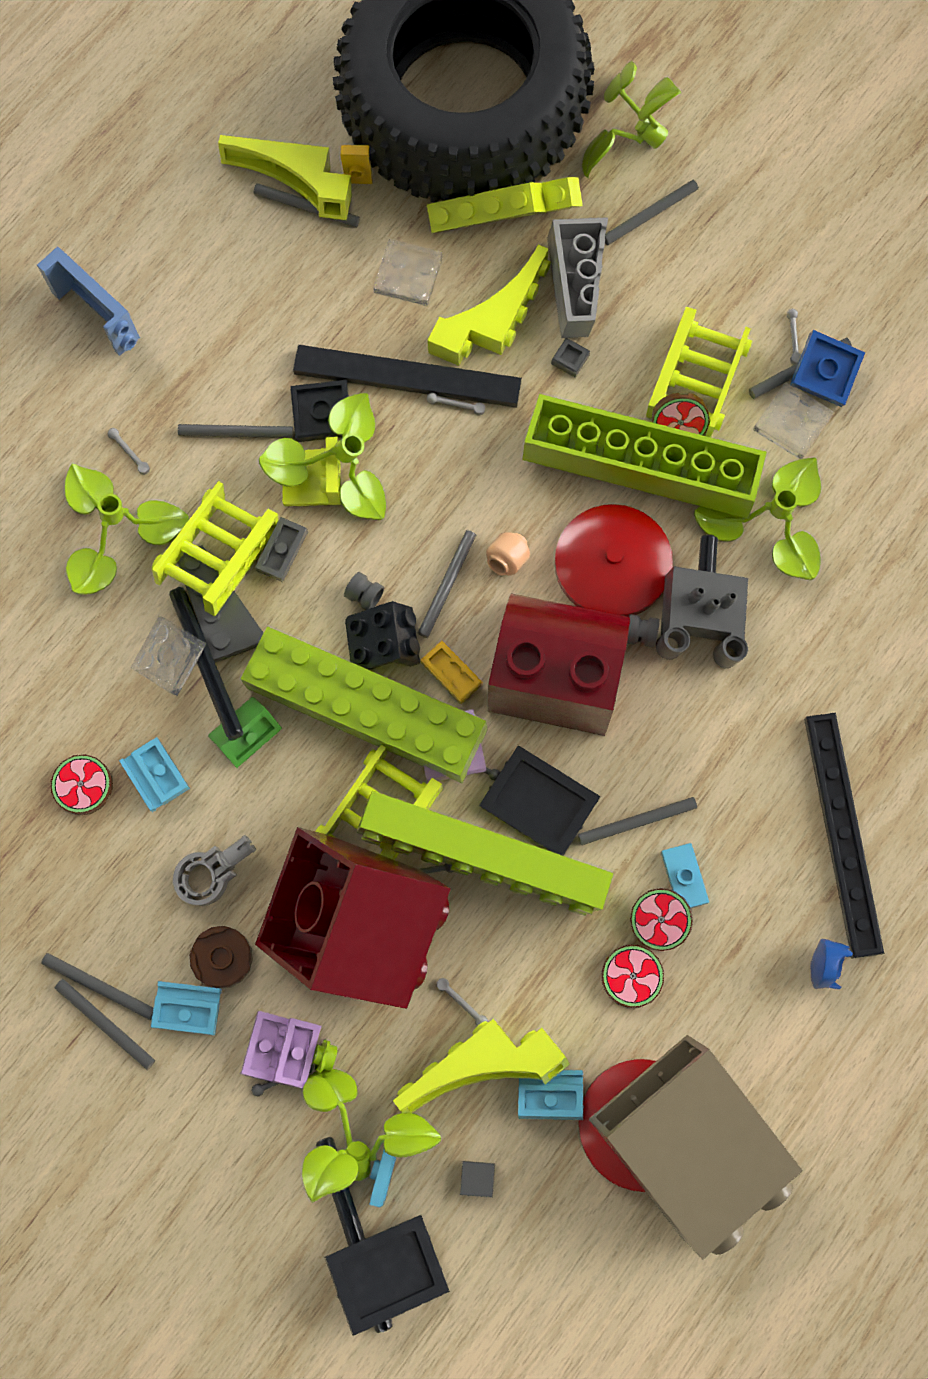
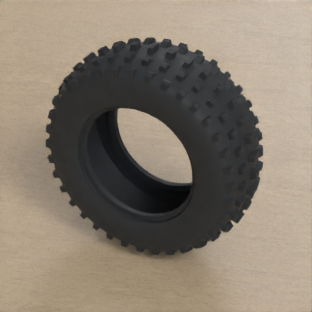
M355 1L350 9L352 19L347 18L342 25L341 30L345 36H342L337 42L336 49L341 56H335L333 61L335 71L340 73V76L333 77L334 90H339V95L335 96L337 110H341L342 123L348 135L352 136L353 144L369 146L371 168L373 169L378 166V173L387 181L393 179L394 186L405 191L411 189V195L417 198L420 196L427 199L430 196V202L433 203L438 202L439 199L445 201L464 196H474V194L535 182V178L540 174L543 177L547 176L551 172L549 166L560 163L564 159L563 149H568L574 145L576 141L574 132L580 133L584 123L581 113L588 114L591 102L586 99V96L593 95L594 81L591 80V75H594L591 44L588 33L584 32L581 15H574L573 13L575 9L573 1ZM455 42H475L494 47L513 59L526 76L522 86L502 103L485 110L467 113L449 112L432 107L416 98L401 82L407 69L421 55L438 46Z

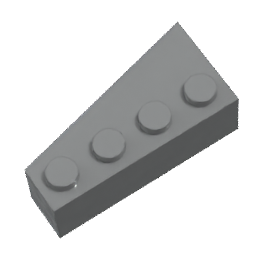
M608 218L553 219L547 240L561 338L589 337L594 325Z

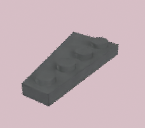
M203 545L198 546L199 548H201V549H203V550L206 551V549L203 547ZM186 553L177 562L180 569L207 584L210 582L214 583L219 576L218 571ZM186 586L199 625L215 663L257 647L263 631L235 591L232 592L217 615L213 616L205 611L202 594Z

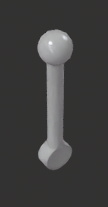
M790 309L787 312V318L790 319L793 348L790 361L795 365L801 357L798 351L796 329L798 312L795 309Z
M435 393L427 395V401L430 404L438 402L474 410V413L477 415H482L485 412V405L481 402L473 405L438 397Z
M116 428L109 429V438L117 441L138 465L137 468L141 474H147L150 471L149 465L146 462H142L121 439Z
M440 978L437 981V988L440 991H446L476 1020L477 1026L482 1022H488L487 1017L479 1015L449 987L447 979Z

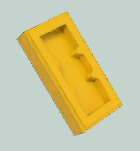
M341 145L340 155L343 173L351 175V184H372L373 173L371 161L369 160V146Z
M440 641L420 659L421 664L460 704L465 702L483 685L478 676L443 641Z

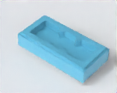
M692 843L661 851L672 890L683 896L691 908L708 904L709 899Z
M383 1150L381 1161H374L370 1179L375 1180L369 1205L379 1208L385 1203L396 1157L388 1155L385 1150Z

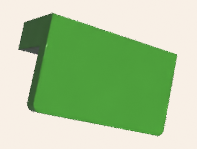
M251 697L235 711L244 732L242 737L230 741L226 737L222 724L208 735L236 768L282 729L269 711L254 697Z

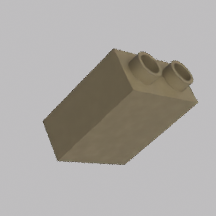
M689 1035L680 1040L589 1119L681 1238L702 1260L711 1252L715 1255H720L731 1250L742 1238V1225L760 1209L769 1211L783 1204L793 1189L790 1182L803 1171L710 1049Z

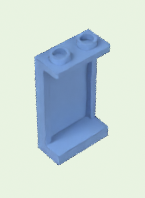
M58 246L37 264L51 293L60 300L72 289L107 322L103 328L119 356L135 346L140 337L129 312Z

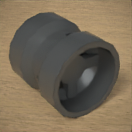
M357 572L348 583L344 597L350 601H358L361 603V607L367 610L378 604L385 588L378 582L372 583L368 581L366 575Z
M630 614L627 644L634 645L640 642L645 647L655 648L660 619L650 617L648 620H641L639 615Z

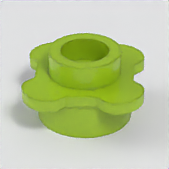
M323 1040L321 1045H316L312 1063L316 1064L315 1070L322 1073L323 1070L331 1071L334 1066L337 1046L331 1045L330 1041Z

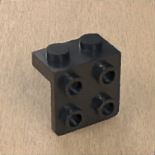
M391 601L349 615L345 620L350 662L368 670L393 662L410 667L420 664V645L416 636V616L413 612V607Z

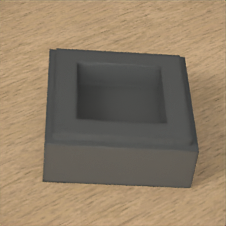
M565 338L552 358L551 364L576 378L590 356V350Z
M463 1161L460 1195L493 1197L495 1163Z

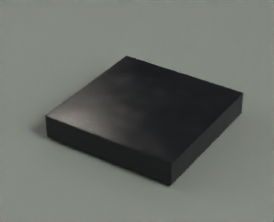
M347 380L290 386L295 439L297 442L323 440L326 437L340 438L343 436L335 434L330 429L328 418L332 408L341 400L349 397Z

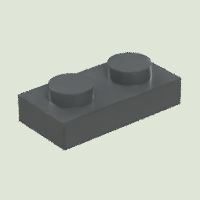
M280 517L255 566L256 571L283 582L308 534L307 528Z

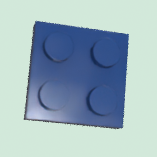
M813 330L808 336L790 385L843 407L847 402L865 352Z

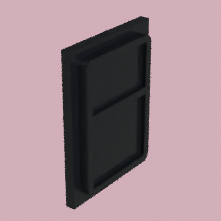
M518 745L509 760L505 762L504 768L492 786L489 787V791L479 807L547 850L564 856L601 796Z
M421 1215L324 1257L352 1336L450 1292Z

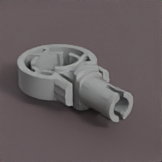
M243 835L241 839L224 851H220L218 847L214 846L206 853L196 852L185 856L177 864L173 874V885L177 895L183 901L198 906L210 905L219 900L224 894L228 882L236 876V873L232 871L235 865L256 851L255 846L250 845L252 843L246 835ZM205 865L211 872L212 884L207 891L202 892V896H211L203 900H194L191 898L192 895L201 897V894L191 889L188 882L189 875L183 873L184 870L191 872L196 866Z

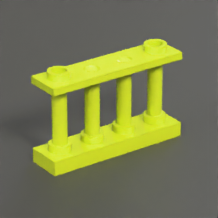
M686 306L648 404L646 417L652 418L655 405L662 398L668 396L669 386L675 387L677 385L718 399L714 413L709 412L710 424L706 436L711 437L713 431H720L725 414L720 412L741 355L747 357L753 340L748 339L751 328L745 327L741 340L699 326V322L694 321L697 310ZM695 336L736 350L732 364L689 350V346L685 345L687 338L693 339ZM684 361H688L728 375L723 389L681 375L680 371L676 370L678 362L684 363Z
M219 481L213 489H208L205 492L201 505L165 553L158 555L152 564V572L156 584L161 585L169 575L201 593L205 611L213 616L217 615L266 547L279 521L278 513L267 509L262 517H255L224 500V485ZM218 509L251 527V532L246 539H239L210 523L209 519ZM202 531L235 549V554L230 561L226 560L224 562L192 544V542ZM186 553L218 571L219 576L214 583L210 582L207 584L175 565L182 555Z
M381 744L377 751L372 749L363 762L366 767L327 824L325 826L321 824L315 832L335 837L332 834L342 819L358 829L362 817L351 811L350 808L359 795L368 799L372 791L378 792L367 785L376 770H379L414 793V798L417 799L414 805L428 810L443 790L442 784L434 778H431L428 784L425 782L421 784L384 760L388 753L386 747ZM385 842L380 843L379 848L382 849L380 855L395 860L399 853L391 850L392 845Z

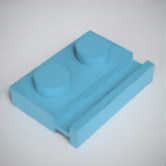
M157 737L133 751L130 756L119 760L152 813L158 807L167 804L190 789Z
M158 981V991L155 997L151 1021L152 1028L215 1035L222 989Z
M562 1070L546 1085L542 1080L519 1078L518 1118L583 1120V1070Z

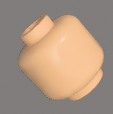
M501 533L486 551L488 566L498 575L510 576L516 574L530 557V550L526 539L518 533Z

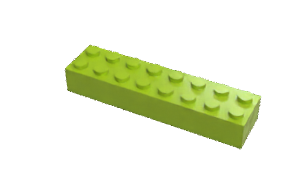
M539 394L525 438L522 460L748 518L755 503L767 452Z
M268 626L241 677L245 687L255 693L378 747L382 744L386 747L387 751L421 766H427L460 783H463L477 749L488 730L486 720Z
M372 791L368 798L357 833L363 835L361 840L374 845H379L381 842L391 844L392 851L409 856L412 852L422 855L421 860L437 866L442 862L452 865L450 870L466 876L473 872L481 875V881L498 886V883L502 884V882L511 885L509 890L525 896L535 893L540 895L539 901L554 906L564 903L569 905V911L586 916V913L592 914L594 911L603 910L614 874Z

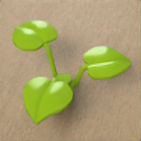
M633 61L628 62L621 73L614 77L604 93V100L607 103H611L620 94L638 114L639 121L635 126V130L638 132L637 135L614 128L609 132L606 129L600 132L592 140L584 153L582 169L585 177L589 179L591 170L610 150L614 143L615 135L635 140L639 144L645 141L654 149L658 148L665 141L668 130L657 122L652 114L675 96L681 94V91L670 78H663L652 88L645 98V104L640 110L625 93V88L635 78L636 64Z
M368 393L349 396L332 408L328 418L329 427L335 434L343 436L336 443L335 447H332L330 450L305 460V450L300 443L294 439L281 438L271 443L259 457V464L262 470L271 480L280 485L291 487L300 485L308 478V471L305 465H311L328 456L335 455L339 461L351 463L349 478L351 480L343 483L340 488V501L345 510L351 515L365 519L382 520L385 516L386 500L379 479L373 473L366 470L361 471L355 476L356 465L359 463L357 457L364 451V442L368 441L375 431V419L371 410Z
M817 458L796 460L780 468L772 480V488L776 493L771 502H766L764 506L751 513L748 518L701 506L695 509L694 516L701 529L708 535H714L719 541L726 542L734 541L742 536L744 532L742 523L749 522L763 512L770 510V513L775 518L785 519L784 535L786 539L779 540L774 545L772 551V559L775 566L782 573L795 578L813 580L818 575L821 557L816 540L805 531H799L792 537L790 534L791 521L793 520L791 514L796 506L804 507L813 504L821 493Z
M72 463L65 480V496L68 505L72 510L83 515L89 514L97 508L102 521L99 552L97 553L91 548H82L75 551L67 561L66 573L72 591L81 595L93 594L105 589L112 583L116 576L117 565L113 558L103 556L105 553L107 528L109 525L120 523L123 516L127 517L133 524H138L140 538L152 545H164L175 539L189 521V516L175 505L151 500L139 505L137 519L129 513L128 508H122L121 499L113 494L114 487L112 481L105 474Z
M332 1069L331 1071L323 1070L322 1073L316 1071L310 1074L304 1084V1101L308 1107L320 1112L331 1111L338 1106L347 1148L337 1152L333 1147L324 1145L313 1149L306 1155L302 1166V1179L307 1196L313 1203L325 1195L348 1187L354 1181L366 1179L371 1172L370 1161L377 1159V1152L382 1143H384V1150L388 1155L393 1157H409L427 1151L441 1142L440 1134L423 1117L413 1113H400L392 1116L385 1122V1135L378 1137L370 1151L365 1143L361 1141L353 1142L344 1103L350 1102L357 1097V1085L354 1079L346 1072Z

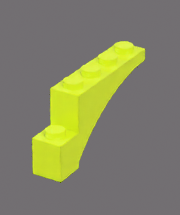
M220 135L218 146L221 164L239 166L273 177L304 196L319 211V217L347 220L352 198L351 175L330 173L329 147Z
M566 177L542 183L529 182L474 194V196H464L427 204L431 232L437 233L494 221L582 206L578 177Z
M538 244L529 261L518 275L488 300L452 317L444 319L439 316L427 340L428 353L458 366L463 357L468 358L473 344L502 355L505 347H511L516 335L514 329L517 323L522 324L528 311L526 305L529 299L534 300L539 289V284L537 283L540 277H545L551 264V261L548 260L549 249Z
M492 1019L489 1023L485 1021L479 1024L473 1030V1036L464 1043L461 1041L453 1045L447 1052L448 1056L441 1062L430 1064L423 1071V1076L414 1084L410 1082L404 1085L398 1091V1097L393 1102L402 1113H413L424 1104L444 1093L486 1080L528 1078L542 1080L546 1085L570 1064L566 1056L543 1028L537 1032L532 1030L521 1039V1045L516 1047L497 1022Z

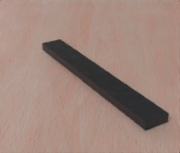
M298 345L293 367L294 375L334 381L347 380L348 383L421 394L435 393L441 397L515 408L518 405L522 382L521 377Z
M836 712L806 716L804 718L842 915L850 947L849 950L853 952L851 959L882 955L885 953Z

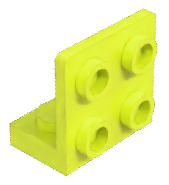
M326 437V448L305 450V460L335 447L338 437ZM331 455L311 465H305L308 471V478L303 483L291 487L282 485V502L284 506L341 505V461L335 455Z

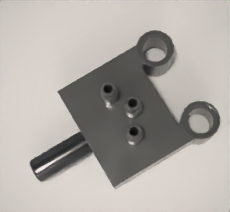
M702 535L700 538L698 570L673 566L665 575L661 636L656 642V651L662 658L673 660L689 647L690 636L720 640L722 642L714 648L713 659L720 667L731 668L743 660L748 653V644L745 641L748 578L716 573L718 539L714 535ZM668 638H672L677 642L678 649L669 645ZM726 646L733 649L735 657L727 653Z

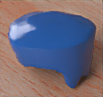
M824 938L819 941L810 964L811 982L815 989H841L836 980L841 976L845 957L853 955V952L848 950L850 949L849 946Z

